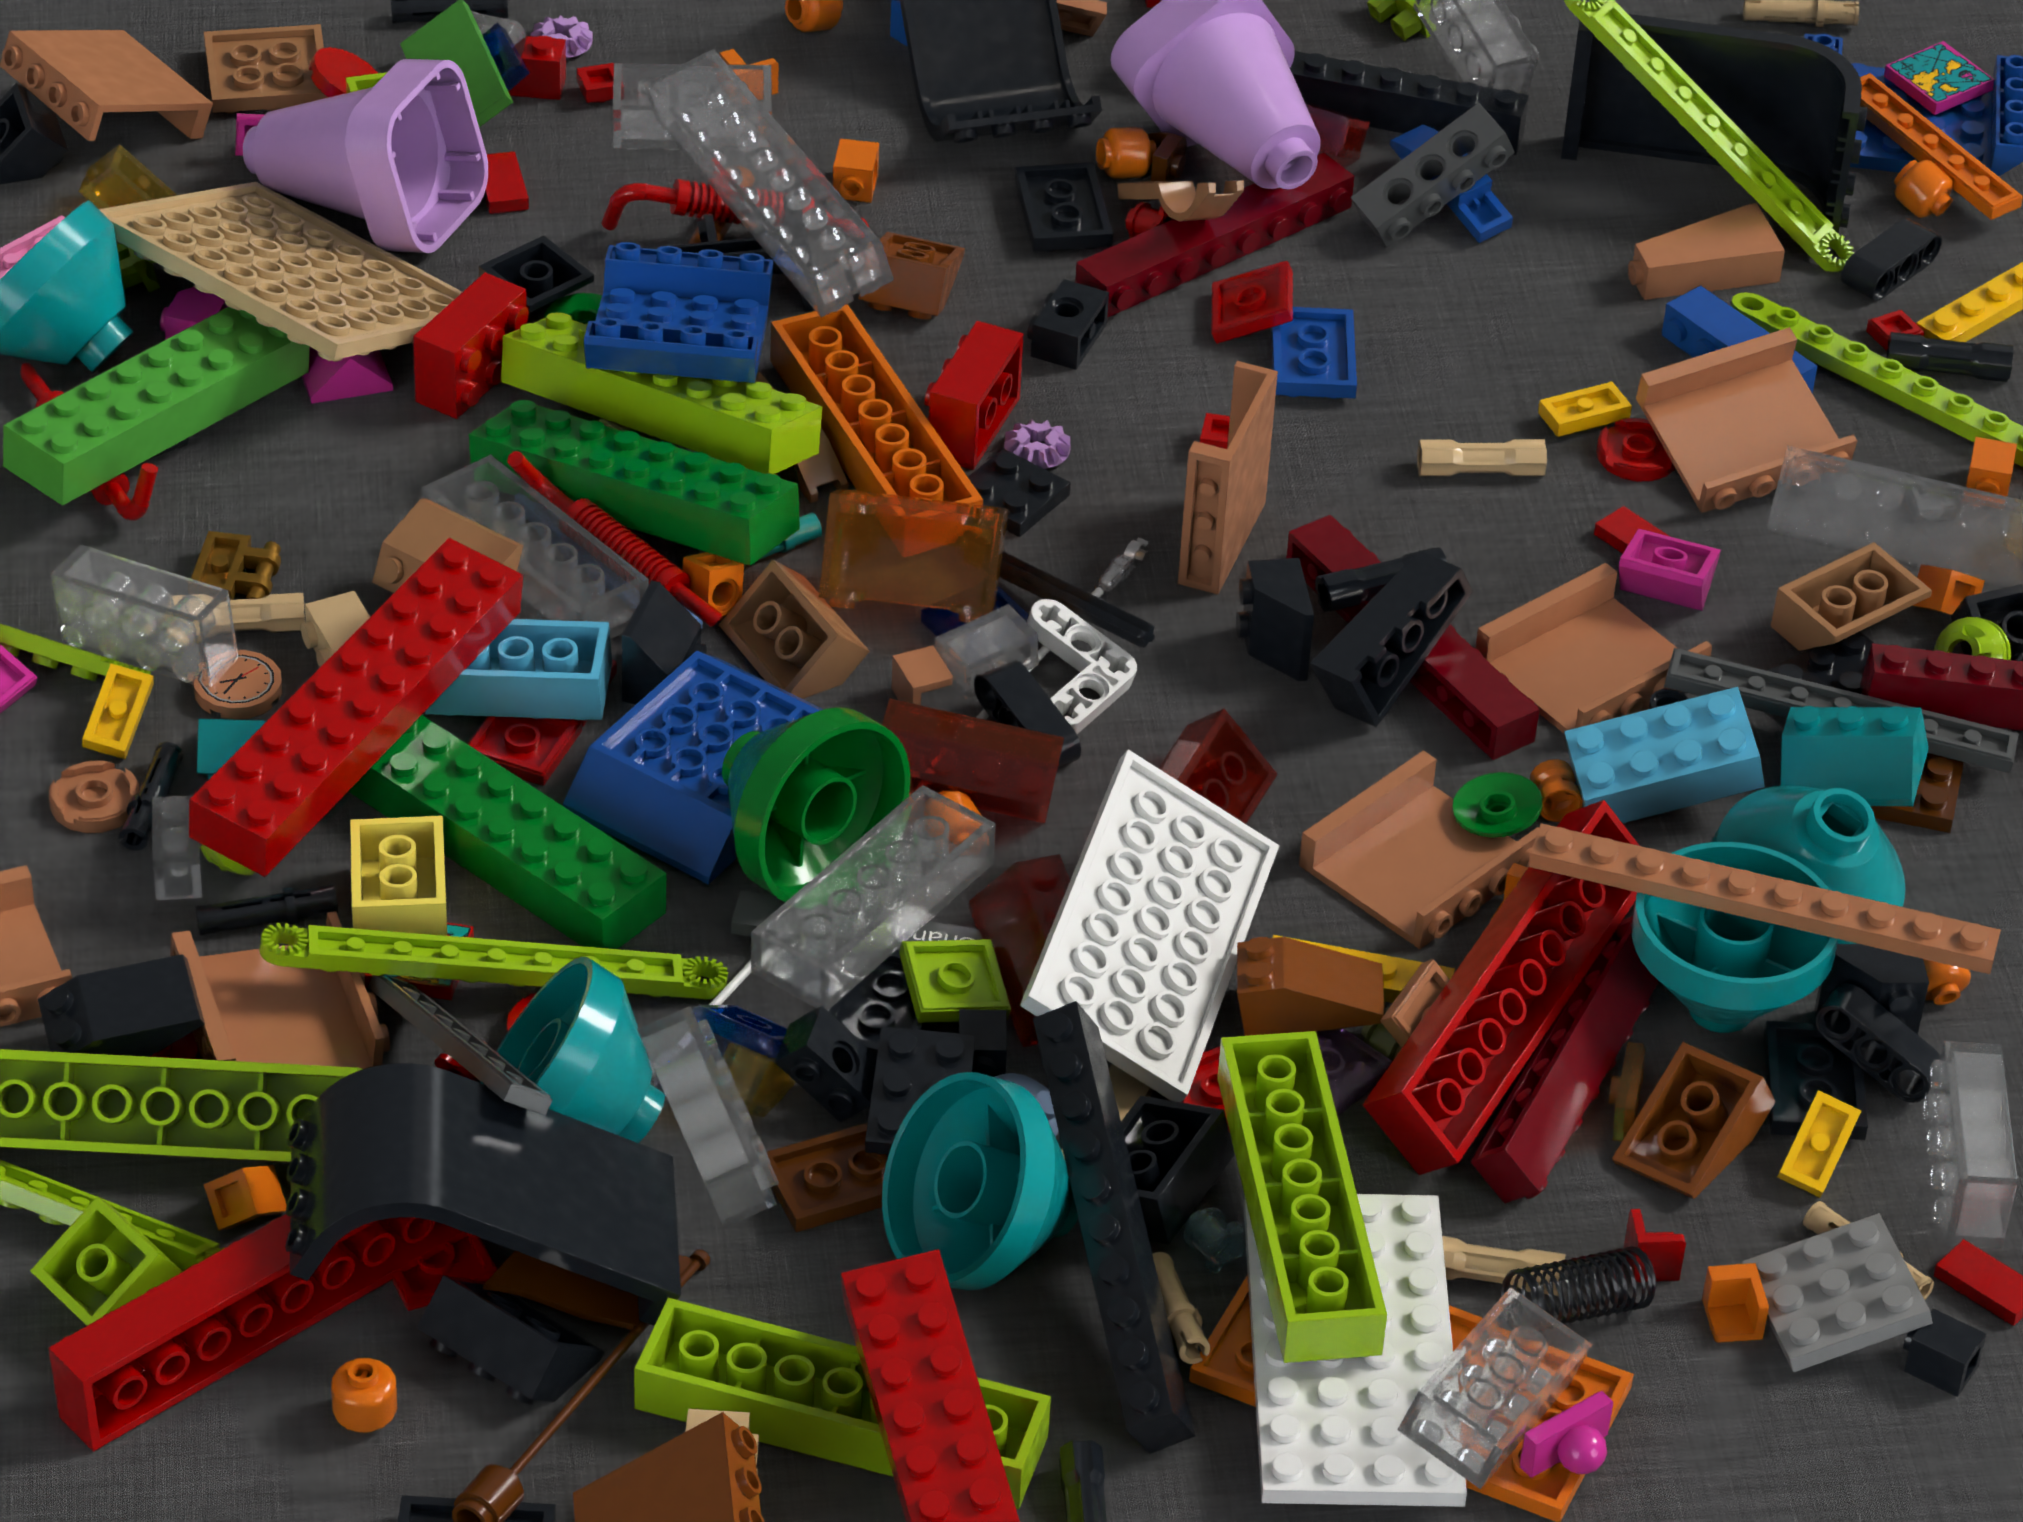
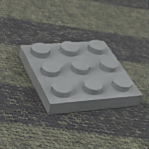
M1880 1213L1742 1261L1743 1264L1756 1263L1769 1305L1767 1320L1793 1372L1933 1324L1930 1309Z

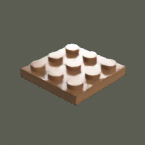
M321 24L204 32L213 113H237L239 111L262 109L273 111L279 108L329 98L315 86L311 79L313 71L309 70V63L319 49L324 48Z

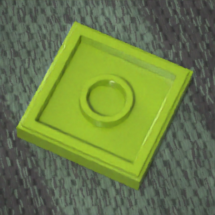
M991 939L902 941L899 955L918 1023L959 1022V1009L1006 1010L1008 1020L1011 1007Z

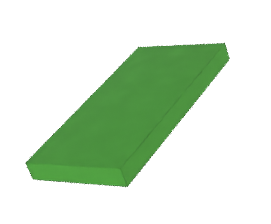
M456 1L400 43L406 59L451 60L460 67L468 86L479 127L513 103L469 5L465 1Z

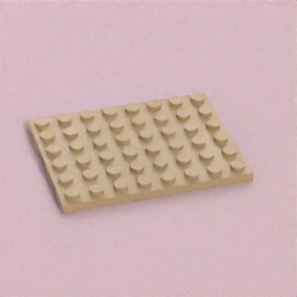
M258 182L99 209L114 224L117 244H123L134 250V254L141 259L152 260L162 265L166 273L183 277L193 282L197 290L215 294L224 299L228 307L244 310L255 316L259 324L275 327L286 333L290 341L310 346L318 351V355L321 358L329 361H341L345 357L354 355H369L370 352L382 349L393 350L397 346L413 343V336L462 293V291Z

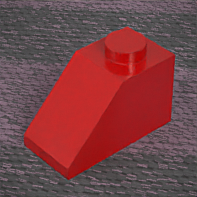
M526 36L494 60L510 96L561 100L566 80V39H557L549 36Z

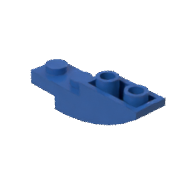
M1421 125L1390 140V146L1402 160L1436 135L1438 131L1426 125ZM1487 174L1476 181L1470 190L1460 193L1447 203L1478 243L1511 228L1513 223L1512 215L1491 191L1492 179ZM1440 175L1433 177L1431 180L1438 178Z

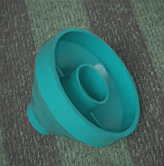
M90 200L81 204L57 224L0 279V355L68 365L78 358L93 373L134 333L119 317L126 308L114 224Z
M1792 785L1774 786L1758 790L1741 799L1729 810L1710 841L1748 843L1778 851L1808 867L1832 891L1903 907L1905 878L1899 857L1893 845L1876 822L1873 810L1868 802L1851 790L1843 788L1824 790ZM1838 939V944H1857Z
M1708 842L1672 852V854L1830 890L1822 879L1802 863L1783 853L1758 845L1741 842ZM1637 892L1632 920V939L1640 960L1648 971L1689 1010L1693 1020L1710 1031L1719 1033L1739 1031L1745 1028L1752 1020L1804 998L1821 985L1833 966L1838 939L1643 893Z
M588 957L574 959L546 982L524 1008L496 1050L498 1054L551 1096L550 1110L637 1143L650 1131L664 1105V1092L650 1084L652 1068L622 980Z
M977 1072L957 1073L931 1086L914 1103L905 1116L888 1155L882 1188V1211L888 1242L897 1259L939 1249L950 1287L964 1291L979 1290L991 1286L1006 1277L1053 1238L1061 1237L1068 1233L1077 1222L1078 1214L1065 1158L1042 1107L1024 1087L1014 1082Z

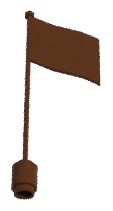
M696 1249L690 1257L679 1255L681 1288L697 1270L703 1271L710 1264L711 1259L706 1251ZM514 1251L485 1282L484 1290L500 1291L522 1296L582 1319L626 1328L631 1331L510 1469L496 1464L486 1465L456 1498L452 1511L453 1522H505L523 1501L524 1489L517 1475L650 1325L639 1321L637 1295L518 1251Z

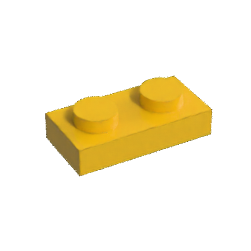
M1608 382L1541 399L1539 401L1538 414L1554 434L1560 437L1630 418L1632 405L1613 382Z
M111 663L82 737V747L126 759L154 685V676Z
M1818 1090L1777 1178L1821 1198L1860 1116L1861 1110Z

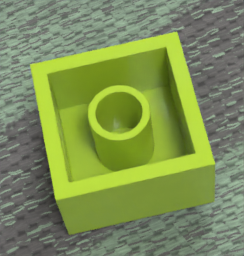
M98 1196L30 1270L86 1325L95 1322L105 1314L118 1309L141 1296L149 1289L157 1287L183 1272L130 1221Z

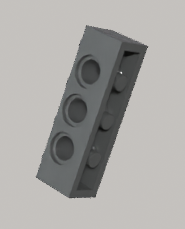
M1478 103L1353 195L1351 199L1361 218L1387 248L1395 241L1405 238L1414 227L1426 218L1439 213L1443 206L1457 195L1470 190L1476 181L1492 169L1501 167L1515 152L1504 130L1485 108ZM1471 152L1469 155L1463 156L1465 153ZM1440 175L1438 178L1431 180L1433 177ZM1408 199L1406 202L1398 204L1400 201Z

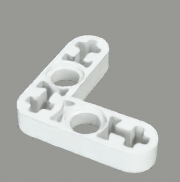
M1041 599L1034 603L1027 620L1028 632L1033 638L1080 672L1050 698L1063 716L1070 710V707L1074 709L1072 716H1065V719L1072 726L1076 734H1078L1130 688L1137 671L1136 661L1129 653L1056 600ZM1075 640L1084 641L1091 646L1092 650L1088 652L1079 651L1074 648L1071 642ZM1091 688L1101 698L1095 700L1088 699L1080 693L1079 689Z

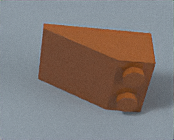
M886 232L866 253L858 299L869 301L868 306L876 310L891 311L892 307L908 310V315L914 318L931 319L932 315L938 316L946 305L963 260L965 248Z
M1256 937L1249 941L1237 942V996L1245 1036L1324 1031L1381 1023L1380 1020L1385 1015L1382 963L1286 937Z
M1682 1042L1612 1157V1161L1617 1165L1695 1199L1753 1141L1776 1101L1763 1076Z

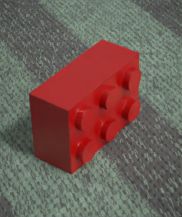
M484 272L413 336L415 401L417 403L458 419L466 410L475 406L490 388L501 382L503 335L518 330L523 324H527L529 310L527 308L525 288Z
M977 320L968 335L963 334L961 336L956 353L952 359L947 358L945 360L938 380L931 382L927 388L924 401L925 406L929 407L927 419L960 467L971 470L975 469L1020 399L1024 333Z

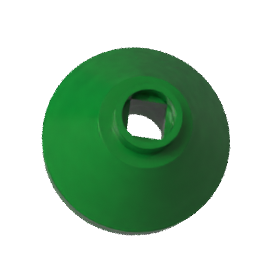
M835 707L824 709L763 732H748L731 745L722 765V777L724 783L728 786L735 849L742 870L759 887L783 902L799 907H807L814 902L823 904L831 902L849 892L869 875L883 858L899 830L910 792L909 761L905 748L899 738L885 726L863 713L849 708Z

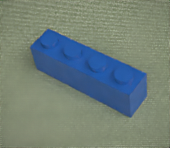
M1701 285L1666 303L1662 336L1693 358L1770 334ZM1794 350L1792 360L1813 394L1817 365Z

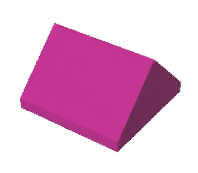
M310 347L309 371L302 376L311 404L393 391V384L380 350L370 352L369 355H354L345 357L341 361H329L321 358L318 355V351Z
M1638 529L1620 557V590L1703 611L1721 550Z

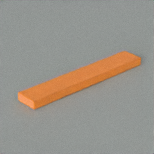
M1871 73L1860 77L1862 84L1860 107L1868 108L1866 119L1919 162L1930 160L1952 179L1953 190L1990 220H1993L2021 207L2023 196Z

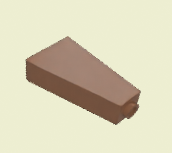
M1752 203L1635 244L1633 261H1630L1628 264V276L1631 284L1637 286L1644 300L1683 295L1700 285L1708 291L1777 283L1780 282L1785 250L1759 205Z

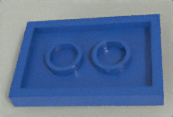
M1293 307V321L1271 327L1272 370L1278 371L1276 395L1356 399L1357 375L1353 309Z

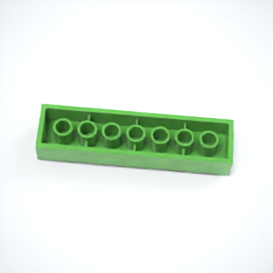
M227 307L4 424L3 467L63 506L305 375L309 371L310 346L290 341L286 333L275 327L259 324L255 316L244 310Z

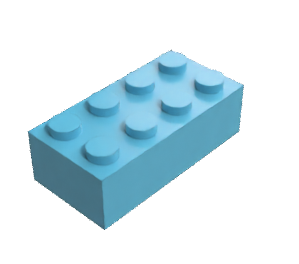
M514 619L425 711V714L602 720L612 667L609 622Z
M1738 687L1564 731L1569 759L1583 800V807L1605 800L1622 823L1765 787L1760 754Z

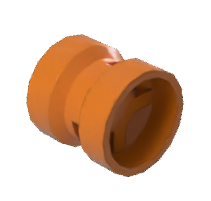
M1552 759L1540 763L1533 769L1530 774V780L1536 784L1541 792L1543 807L1540 814L1543 818L1552 822H1560L1565 814L1582 808L1583 800L1578 786L1575 785L1576 778L1570 764L1563 760Z

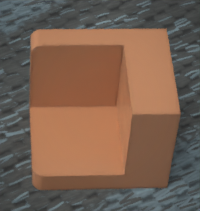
M933 645L893 655L891 689L908 716L920 718L921 693L950 686L953 681V675Z

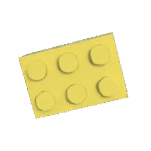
M443 816L350 820L353 928L447 936Z

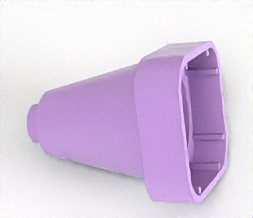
M1162 0L1127 28L1118 38L1111 53L1112 69L1162 132L1184 136L1187 141V147L1197 144L1201 145L1262 188L1294 189L1304 184L1314 174L1318 164L1317 155L1320 150V136L1290 70L1295 55L1294 45L1262 0Z
M403 59L398 61L374 87L270 111L262 117L257 126L249 129L243 142L244 163L252 174L257 175L263 186L283 195L365 219L373 242L377 247L385 251L432 253L438 250L480 204L488 182L487 154L468 86L462 70L451 60Z

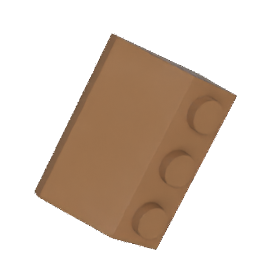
M423 498L416 503L382 542L372 583L394 593L448 538L515 571L518 569L524 545L427 498Z
M1873 542L1779 587L1771 627L1799 651L1835 644L1931 597L1932 590Z
M775 560L769 563L719 624V627L765 681L801 699L842 685L870 652L805 576Z

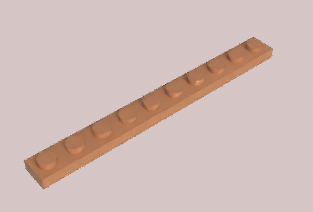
M1542 823L1530 853L1529 867L1986 974L1991 973L2001 932L2000 929Z

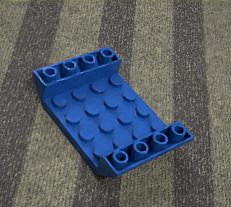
M1804 34V38L1821 43L1842 55L1843 38L1833 37L1829 34ZM1997 55L1992 77L1995 79L1993 91L1936 115L1884 77L1885 68L1866 66L1861 63L1852 64L1859 77L1871 73L1997 176L2004 174L2023 162V56ZM1867 119L1864 131H1856L1855 139L1862 140L1858 164L1851 163L1850 167L1900 172L1910 161L1916 160L1919 162Z
M621 242L616 244V246L609 245L605 258L604 289L595 321H588L584 335L586 368L755 383L768 319L773 260L764 259L762 255L755 253H745L740 255V257L725 256L722 252L711 249L692 253L682 252L680 248L675 246H661L657 249L641 248L640 245L632 242Z
M695 651L589 746L565 797L563 806L596 828L709 885L736 860L728 786L724 783L722 777V765L727 751L739 737L748 732H763L824 709L724 660Z

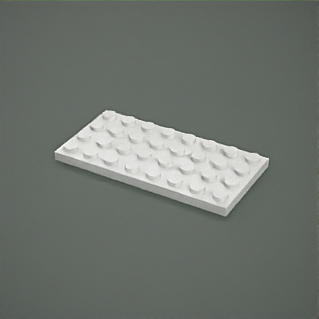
M1128 749L1118 761L1020 1006L1038 1017L1077 1001L1099 1027L1107 1061L1169 1100L1182 1102L1187 1097L1234 971L1237 962V942L1245 941L1279 845Z
M1357 1194L1387 1311L1383 1354L1380 1356L1283 1363L1244 1195L1243 1206L1262 1503L1465 1507L1467 1489L1439 1197L1436 1195Z

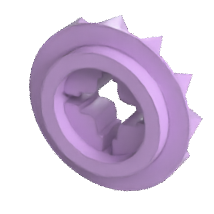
M561 15L556 19L545 17L543 23L534 24L533 32H531V36L535 37L549 36L557 39H566V58L585 53L591 47L593 41V34L589 30L588 23L578 22L574 16L569 19L563 18Z
M1030 419L1027 425L1015 423L1013 430L1006 432L1004 449L1046 469L1055 467L1068 458L1070 454V436L1064 434L1062 426L1051 427L1048 420L1040 424Z

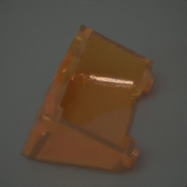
M836 490L830 493L819 597L828 598L829 605L832 607L854 609L856 601L865 600L948 609L951 612L959 613L958 621L984 624L985 617L992 618L994 616L1009 509L857 490Z

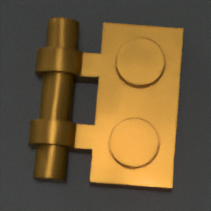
M208 531L188 585L189 598H206L219 601L234 600L236 593L245 594L246 599H258L270 595L273 587L271 577L278 573L281 565V557L279 556L281 547L276 542L270 541L264 545V548L251 547L250 535ZM244 569H254L255 573H246Z

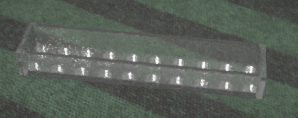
M714 49L644 84L654 115L660 126L820 317L838 311L844 305L854 301L852 295L859 293L862 297L894 280L879 238Z
M1787 445L1766 526L1770 533L1851 553L1875 542L1902 565L1919 569L1921 565L1951 569L1985 580L1984 584L1999 588L2023 584V500Z

